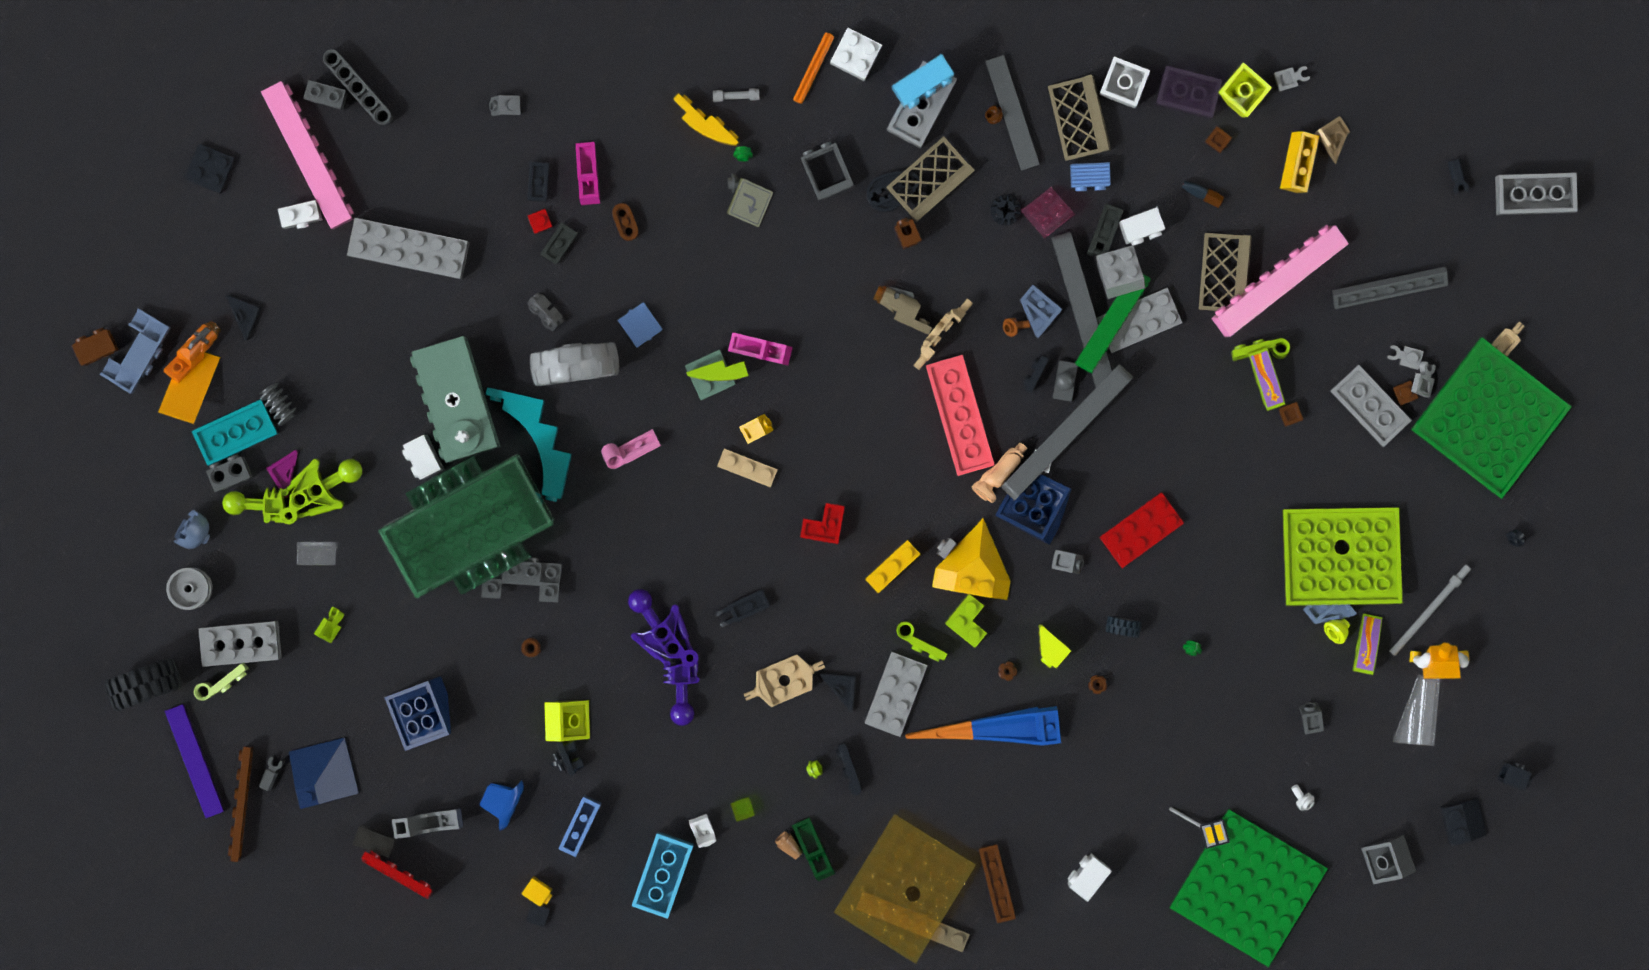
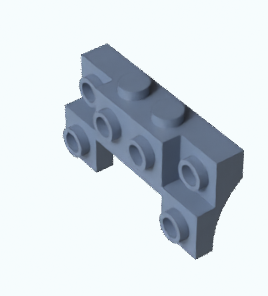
M137 309V313L131 323H129V326L138 330L139 334L123 362L119 364L109 358L104 370L100 373L101 376L130 394H133L142 377L144 378L145 375L148 376L153 368L151 364L154 359H158L163 351L161 349L162 342L171 327L141 309Z

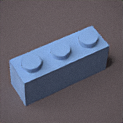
M586 795L582 797L558 848L559 850L574 857L577 856L602 804L601 802Z

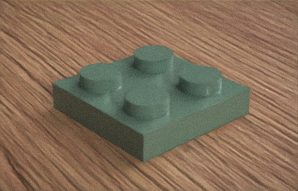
M718 350L685 365L688 372L724 360L721 351ZM690 377L700 400L736 385L734 380L707 381Z

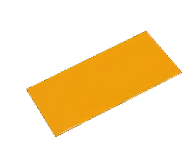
M204 353V358L179 384L171 379L158 413L194 424L220 357Z

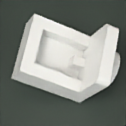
M707 814L689 820L699 848L710 846L716 842L715 833Z

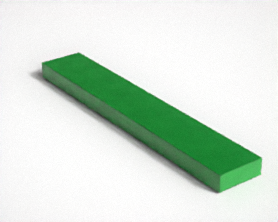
M1143 274L1144 289L1116 297L1077 359V366L1090 373L1094 372L1150 283V277Z

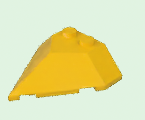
M983 518L935 568L932 587L989 598L1008 599L1011 581Z

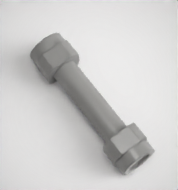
M753 88L749 89V91L733 92L713 90V102H723L726 99L760 100L759 89Z

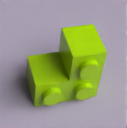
M968 594L945 624L976 648L987 634L986 631L973 622V619L982 610L984 605Z

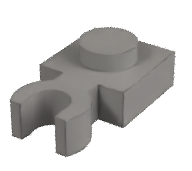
M1303 66L1295 73L1293 67L1275 72L1274 77L1279 92L1297 87L1298 80L1302 82L1308 81L1310 76H1301V72L1307 70V67Z
M1395 345L1390 346L1391 349L1396 351V355H1388L1387 358L1389 360L1400 359L1399 365L1419 370L1424 351L1404 346L1403 351H1401Z
M1421 362L1419 366L1420 374H1415L1411 392L1430 398L1435 380L1431 378V374L1435 371V365Z

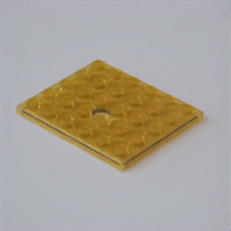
M894 814L834 913L916 964L976 865ZM915 886L920 890V897L914 902L909 901L905 896L907 888Z

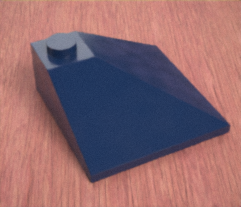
M1040 474L1015 500L1006 494L995 516L1050 545L1059 529L1071 489Z
M441 676L384 697L405 751L451 734L448 693Z
M345 738L289 752L300 809L359 793Z

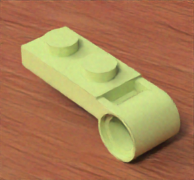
M241 663L214 686L208 682L198 684L194 688L195 697L198 700H207L220 691L222 693L226 692L232 687L230 685L231 682L235 679L240 681L247 675L245 671L249 668L245 663ZM202 686H205L208 689V695L206 697L200 694V688Z

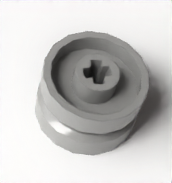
M188 567L177 570L170 576L166 592L168 599L174 606L184 610H191L202 607L209 601L213 585L205 571L199 568ZM187 585L191 586V592H188L189 588L187 587Z

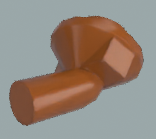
M1007 318L1003 322V330L1010 337L1017 335L1018 329L1030 328L1029 320L1017 321L1016 318Z

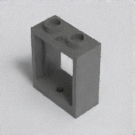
M830 141L821 145L820 150L814 152V149L803 153L804 156L801 157V161L818 201L854 187L836 143L832 144ZM834 150L846 180L819 191L807 161Z

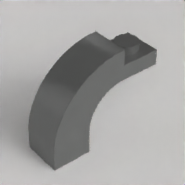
M461 809L438 810L392 819L394 838L412 837L429 832L463 828Z

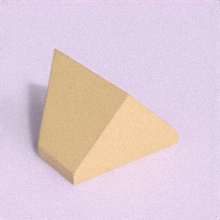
M1340 116L1315 132L1335 165L1347 134L1350 133Z

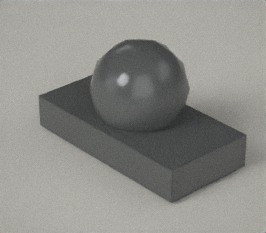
M1059 361L1053 399L1072 402L1078 368L1076 363Z

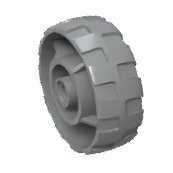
M614 342L562 345L563 347L550 349V351L532 353L530 355L531 374L536 386L614 376L619 373V357Z

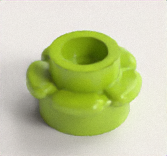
M818 760L809 761L808 766H806L807 772L810 777L813 776L817 779L819 775L823 774L822 767Z

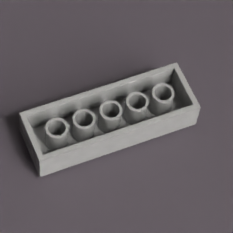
M354 218L347 256L462 280L470 242Z

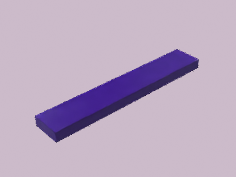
M184 704L166 710L165 714L205 818L224 812Z

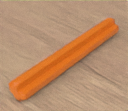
M827 32L824 34L793 98L795 102L803 103L834 39L832 34Z

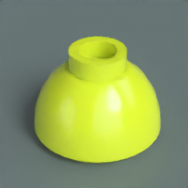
M1344 618L1341 620H1330L1324 624V631L1330 640L1337 644H1343L1348 637L1350 624Z

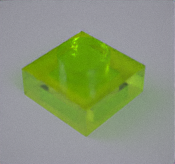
M749 797L731 803L736 821L755 816Z

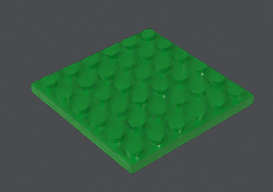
M1480 338L1411 430L1502 499L1570 410L1571 406L1484 338Z
M1228 809L1222 819L1224 820L1230 843L1208 849L1204 848L1169 908L1269 967L1328 868Z

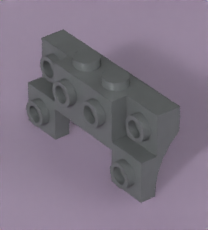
M508 556V560L485 559L481 597L501 599L502 583L540 586L539 601L559 602L562 564L538 562L539 558H527V561H519L520 557Z

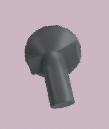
M731 174V177H728V189H731L732 193L737 190L741 180L735 174Z

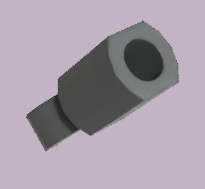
M273 756L269 758V768L265 770L259 787L266 791L272 790L278 775L277 770L283 766L282 760H280L278 766L273 765Z

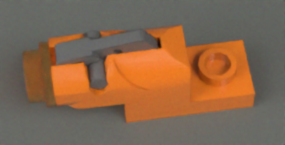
M212 321L204 323L177 351V356L164 368V373L179 384L204 358V353L219 337L220 328Z

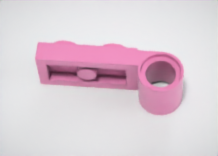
M652 429L619 447L613 443L607 444L602 448L601 453L607 466L611 469H616L661 445Z

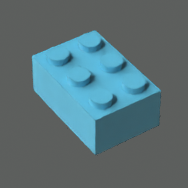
M941 54L894 84L892 90L904 109L907 107L912 109L920 103L919 99L925 96L927 99L934 95L936 88L940 86L945 88L951 84L954 73Z

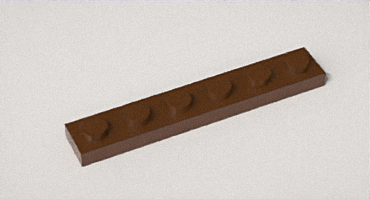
M244 746L243 750L239 751L241 769L237 770L236 777L239 780V788L235 789L234 799H237V806L233 808L232 812L235 824L231 826L230 837H233L232 845H229L228 856H231L230 861L232 862L241 861L254 746Z

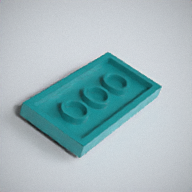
M261 400L192 431L207 466L278 434L265 404Z

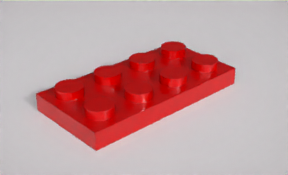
M1161 492L1099 538L1120 567L1123 568L1183 525L1184 522Z
M372 851L363 854L362 862L426 899H429L431 896V885L423 880H420V882L415 881L414 875L405 870L403 873L398 871L395 864L388 860L384 863L380 860L381 856Z

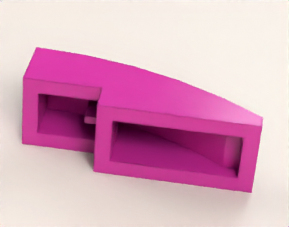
M595 142L577 143L576 160L581 205L600 204Z
M732 332L728 351L788 366L793 347Z

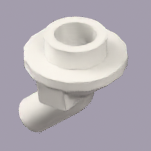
M1297 784L1291 787L1298 799L1296 802L1298 808L1301 811L1311 809L1314 805V796L1310 793L1304 795Z

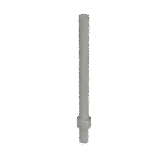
M1466 564L1456 576L1453 575L1450 578V583L1392 647L1390 652L1394 656L1405 646L1455 587L1458 588L1462 584V579L1471 570Z

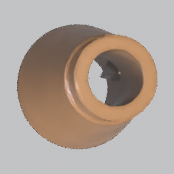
M785 831L775 840L777 847L795 860L803 853L791 833L788 834Z

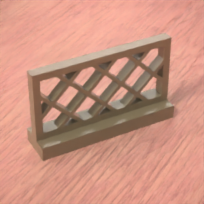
M1094 75L1048 86L1065 161L1111 151ZM1082 82L1084 90L1078 96L1071 89L1074 84ZM1061 87L1067 91L1061 101L1055 98L1053 89ZM1069 93L1078 98L1073 108L1064 103ZM1080 100L1088 104V110L1084 115L1075 110ZM1062 104L1071 109L1066 120L1060 117L1058 113ZM1073 112L1083 117L1078 126L1068 121ZM1085 118L1092 122L1093 127L1089 134L1080 129ZM1066 123L1076 128L1070 138L1063 134V128ZM1078 130L1087 135L1082 145L1072 140ZM1089 137L1096 141L1098 149L1090 151L1084 147ZM1072 142L1079 146L1080 149L1077 154L1069 156L1067 148Z
M943 136L886 188L911 215L913 220L917 222L975 170ZM941 143L948 147V156L937 155V147ZM935 150L934 155H929L932 151ZM934 157V169L923 168V159ZM937 158H948L947 169H936ZM950 159H958L963 166L958 170H950ZM911 170H920L919 181H908V175ZM922 170L933 171V182L922 181ZM936 171L947 172V180L944 183L935 182ZM949 172H955L952 176L949 177ZM897 182L906 183L905 194H897L892 187ZM908 183L919 184L918 195L907 194ZM922 184L933 185L932 193L929 196L921 195ZM900 196H905V201ZM907 197H918V206L913 210L907 205Z
M1205 233L1199 310L1216 311L1220 307L1215 306L1218 303L1224 306L1221 301L1228 295L1233 298L1237 294L1242 295L1246 292L1244 289L1248 286L1251 236ZM1209 237L1217 238L1222 243L1214 251L1208 246ZM1231 239H1239L1238 248L1231 252L1225 244ZM1224 246L1230 255L1221 261L1215 253ZM1212 255L1220 262L1213 270L1207 266V259ZM1233 256L1237 261V267L1230 271L1224 263ZM1222 265L1229 274L1222 280H1219L1213 272ZM1212 274L1218 283L1209 289L1205 284V279ZM1231 275L1236 283L1229 291L1222 282ZM1221 284L1227 293L1218 299L1212 291ZM1211 293L1217 302L1212 306H1203L1204 298Z

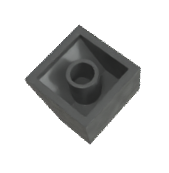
M1404 835L1388 838L1361 848L1373 884L1402 879L1416 872Z

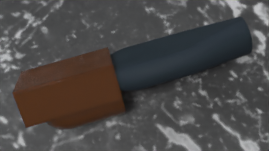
M1185 181L1182 188L1190 194L1204 199L1203 201L1217 208L1220 207L1224 196L1210 188L1207 190L1191 182Z

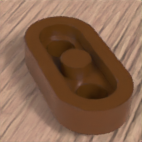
M624 203L617 204L613 208L612 215L619 234L624 240L632 241L638 236L639 230L631 208ZM620 210L626 211V215L624 217L619 216ZM627 228H631L633 230L631 235L626 234L625 231Z

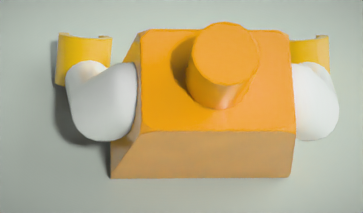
M1442 643L1440 646H1430L1427 653L1422 656V652L1410 651L1409 662H1414L1423 669L1424 679L1460 678V667L1465 668L1469 664V652L1458 651L1457 646H1451L1449 643Z

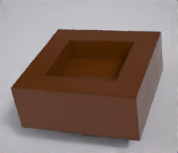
M1216 126L1205 143L1218 153H1221L1232 137Z
M1411 381L1392 388L1399 406L1418 399L1417 394L1411 392L1413 386Z
M1297 402L1278 409L1285 427L1303 420Z

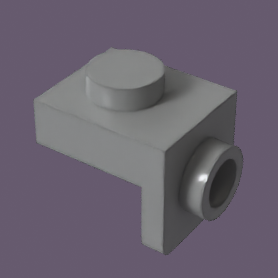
M950 538L943 539L937 547L939 549L937 554L945 559L957 546L956 542Z

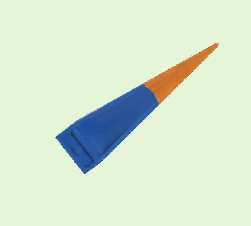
M1057 706L1039 709L1034 707L905 735L907 739H973L1034 745L1061 743Z

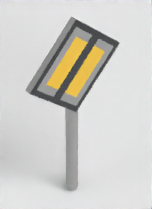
M1172 807L1169 808L1173 813L1200 827L1206 849L1230 843L1223 819L1202 825Z

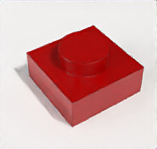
M546 209L528 215L534 234L553 227Z

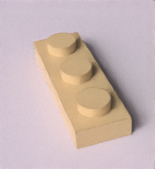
M727 449L723 450L717 467L768 487L772 486L778 470Z

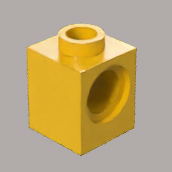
M534 876L522 892L523 896L540 907L543 903L547 905L553 896L550 894L552 888Z

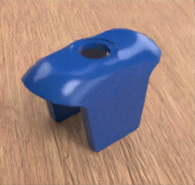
M522 780L514 788L491 783L484 793L480 806L499 819V831L505 829L510 823L516 805L524 790Z

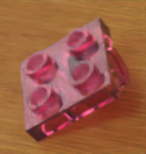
M1052 187L1021 210L1023 215L1043 238H1046L1074 215L1073 211Z

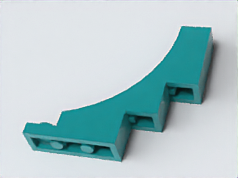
M487 387L486 395L490 396L489 400L501 402V399H504L502 409L516 418L532 436L543 465L542 495H546L545 499L555 502L557 498L562 499L572 454L553 450L559 427L540 423L545 400Z

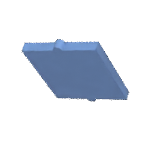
M644 302L633 310L630 309L629 313L618 320L636 347H639L647 340L651 341L653 336L663 330Z

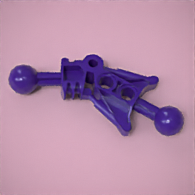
M644 589L634 590L628 598L629 607L636 613H642L652 629L644 633L634 632L631 634V638L655 659L658 658L664 664V670H668V674L663 675L668 677V680L663 683L676 684V704L671 708V719L679 726L688 725L694 719L695 713L693 707L688 703L687 684L699 682L697 677L698 654L691 647L688 639L689 634L679 607L673 605L669 616L661 622L651 607V594ZM676 624L682 640L684 639L687 650L683 649L675 637ZM664 627L667 629V636L665 638L657 636L658 628ZM671 643H675L678 646V651L675 654H670L667 650L668 645ZM661 654L667 658H681L682 663L671 666L670 662L665 660ZM689 654L693 655V660L687 661L686 656Z

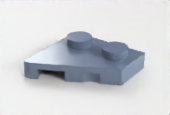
M1034 285L1020 299L1037 338L1040 337L1062 310Z
M1310 605L1303 609L1314 624L1347 618L1357 614L1350 605Z

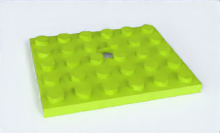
M1399 508L1283 510L1286 606L1402 604ZM1339 540L1346 541L1349 544L1348 553L1344 555L1338 554L1334 548L1335 543Z

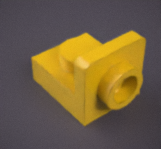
M765 414L739 427L748 444L773 431L772 423Z

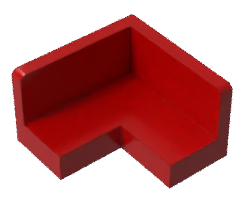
M826 503L822 522L803 518L800 538L838 544L845 506Z

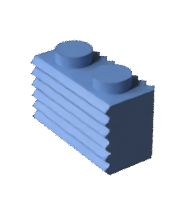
M1109 162L1070 165L1071 188H1075V191H1087L1089 187H1095V191H1102L1110 186Z

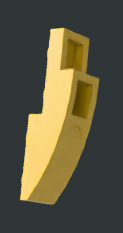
M679 93L676 95L674 101L686 112L682 120L690 127L716 142L731 146L739 144L737 141L739 137L732 130L728 132L723 127L725 123L718 116L714 118L711 115L705 120L706 115L699 108L695 110L691 106L693 102L685 94L683 96Z

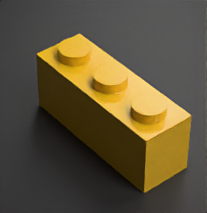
M1303 131L1292 132L1280 189L1295 193L1308 192L1319 140L1318 135Z
M906 540L865 580L879 593L911 564L920 553Z

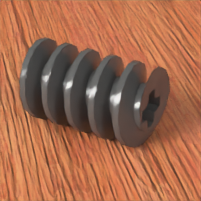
M277 382L265 388L259 395L263 394L260 398L261 401L267 400L265 407L272 406L269 412L270 414L276 412L274 419H281L278 425L282 426L296 416L294 412L297 408H289L292 401L285 402L288 396L280 395L283 389L276 390L279 384Z

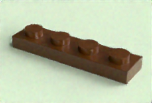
M994 844L978 848L997 923L1016 919L998 845Z

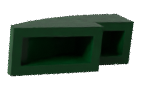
M807 818L792 825L816 880L819 882L834 875V869L811 819Z

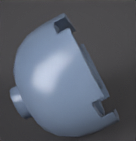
M192 510L188 513L191 517L188 520L184 519L174 537L177 539L174 540V543L187 549L197 548L201 543L206 544L210 537L207 519L199 512Z

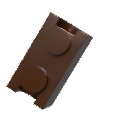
M904 218L897 222V226L894 229L903 250L921 243L922 240L913 219L908 220V218Z
M100 328L93 331L94 335L88 338L85 335L75 340L76 343L72 344V347L81 366H87L119 351L110 330Z

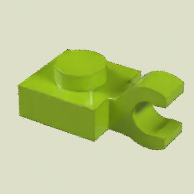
M332 607L329 611V619L323 618L314 634L332 643L341 629L338 623L344 617V613Z

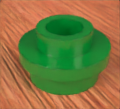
M740 146L736 147L733 156L738 161L745 162L753 157L751 148Z
M1186 641V644L1183 645V649L1186 650L1185 653L1188 655L1196 656L1202 652V649H1200L1201 644L1197 642Z

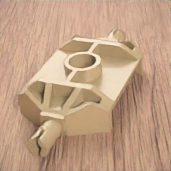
M966 299L960 308L952 309L945 314L924 340L921 347V357L913 366L920 370L925 362L932 357L935 351L930 346L935 347L941 339L939 334L943 330L947 332L954 323L951 321L952 318L958 323L966 314L965 312L973 304L970 300Z
M797 654L756 672L755 690L744 693V697H746V701L756 696L761 697L769 706L773 707L811 691L813 674L825 668L822 665L823 661L809 665ZM787 675L790 678V683L787 686H782L779 683L780 676Z

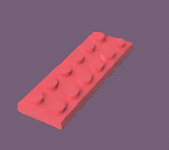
M963 355L926 365L957 476L994 466Z

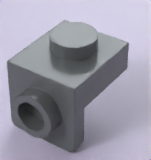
M498 95L491 97L489 104L491 115H521L520 96Z

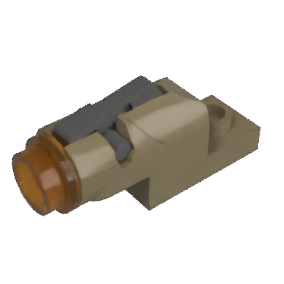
M879 285L873 300H876L878 304L885 306L892 312L896 311L894 320L929 335L932 329L929 326L930 322L921 318L918 321L915 320L921 305L914 299V294L909 291Z

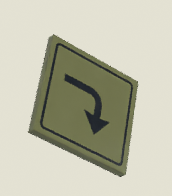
M741 178L727 214L759 227L773 192Z

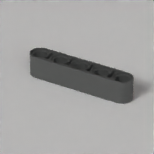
M336 50L326 51L323 55V61L369 115L382 126L391 124L393 120L391 111L342 55ZM332 54H336V63L329 64V56ZM346 68L349 69V77L342 78L341 71ZM357 83L363 85V89L359 93H355L353 90L354 85ZM373 97L375 105L367 107L366 100ZM381 112H387L388 119L384 122L379 120Z

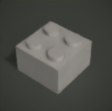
M1133 245L1096 256L1098 270L1108 299L1145 288L1144 277Z

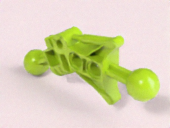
M315 458L291 481V484L286 489L280 488L279 492H277L274 487L272 492H270L269 487H267L263 499L245 498L242 493L231 491L223 498V508L231 515H239L244 510H262L265 523L275 521V523L293 524L298 518L309 515L311 517L343 508L344 502L334 498L329 489L343 481L347 483L358 481L362 475V467L358 461L346 459L340 463L338 472L322 479L319 472L320 460ZM313 485L321 487V494L316 495L313 493ZM294 488L290 494L289 506L286 507L284 496L288 495L289 491ZM297 494L305 497L304 504L296 502ZM310 503L322 505L299 514V510ZM288 512L292 514V518L287 516Z

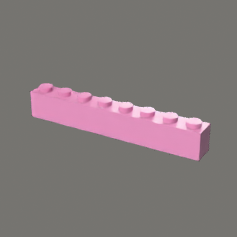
M280 81L261 91L330 228L334 230L353 220L352 214H354V211L349 203H345L343 199L345 194L341 186H336L334 180L337 178L332 169L328 170L326 166L328 160L323 152H319L317 148L319 143L315 135H310L308 129L311 127L306 118L302 119L299 113L302 111L297 101H293L291 97L293 92L289 84L285 85Z
M1336 225L1322 227L1318 231L1319 234L1315 238L1313 236L1308 238L1301 249H1294L1289 253L1290 257L1285 261L1281 260L1274 265V270L1262 274L1259 277L1260 281L1256 284L1253 282L1244 289L1246 292L1231 298V303L1228 306H1222L1215 311L1216 315L1212 317V320L1225 337L1232 336L1347 246L1348 242Z

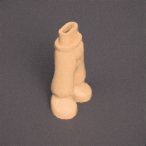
M1018 443L1015 448H1010L995 466L986 471L980 480L971 486L973 491L983 500L993 503L996 500V495L992 490L993 487L999 488L1005 483L1010 474L1020 464L1021 459L1024 458L1022 454L1027 450V447L1022 443Z

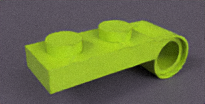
M1283 338L1272 341L1261 339L1254 341L1253 345L1250 346L1242 344L1234 347L1235 350H1232L1231 355L1233 361L1248 358V352L1266 346L1268 352L1271 351L1275 358L1283 359L1289 353L1290 344ZM1277 345H1283L1285 346L1286 351L1284 353L1277 352L1275 347Z
M903 621L898 624V636L913 645V650L922 653L924 650L930 653L929 658L937 662L940 659L945 660L946 652L913 636L914 628L910 622ZM908 625L911 628L910 634L902 635L900 627Z

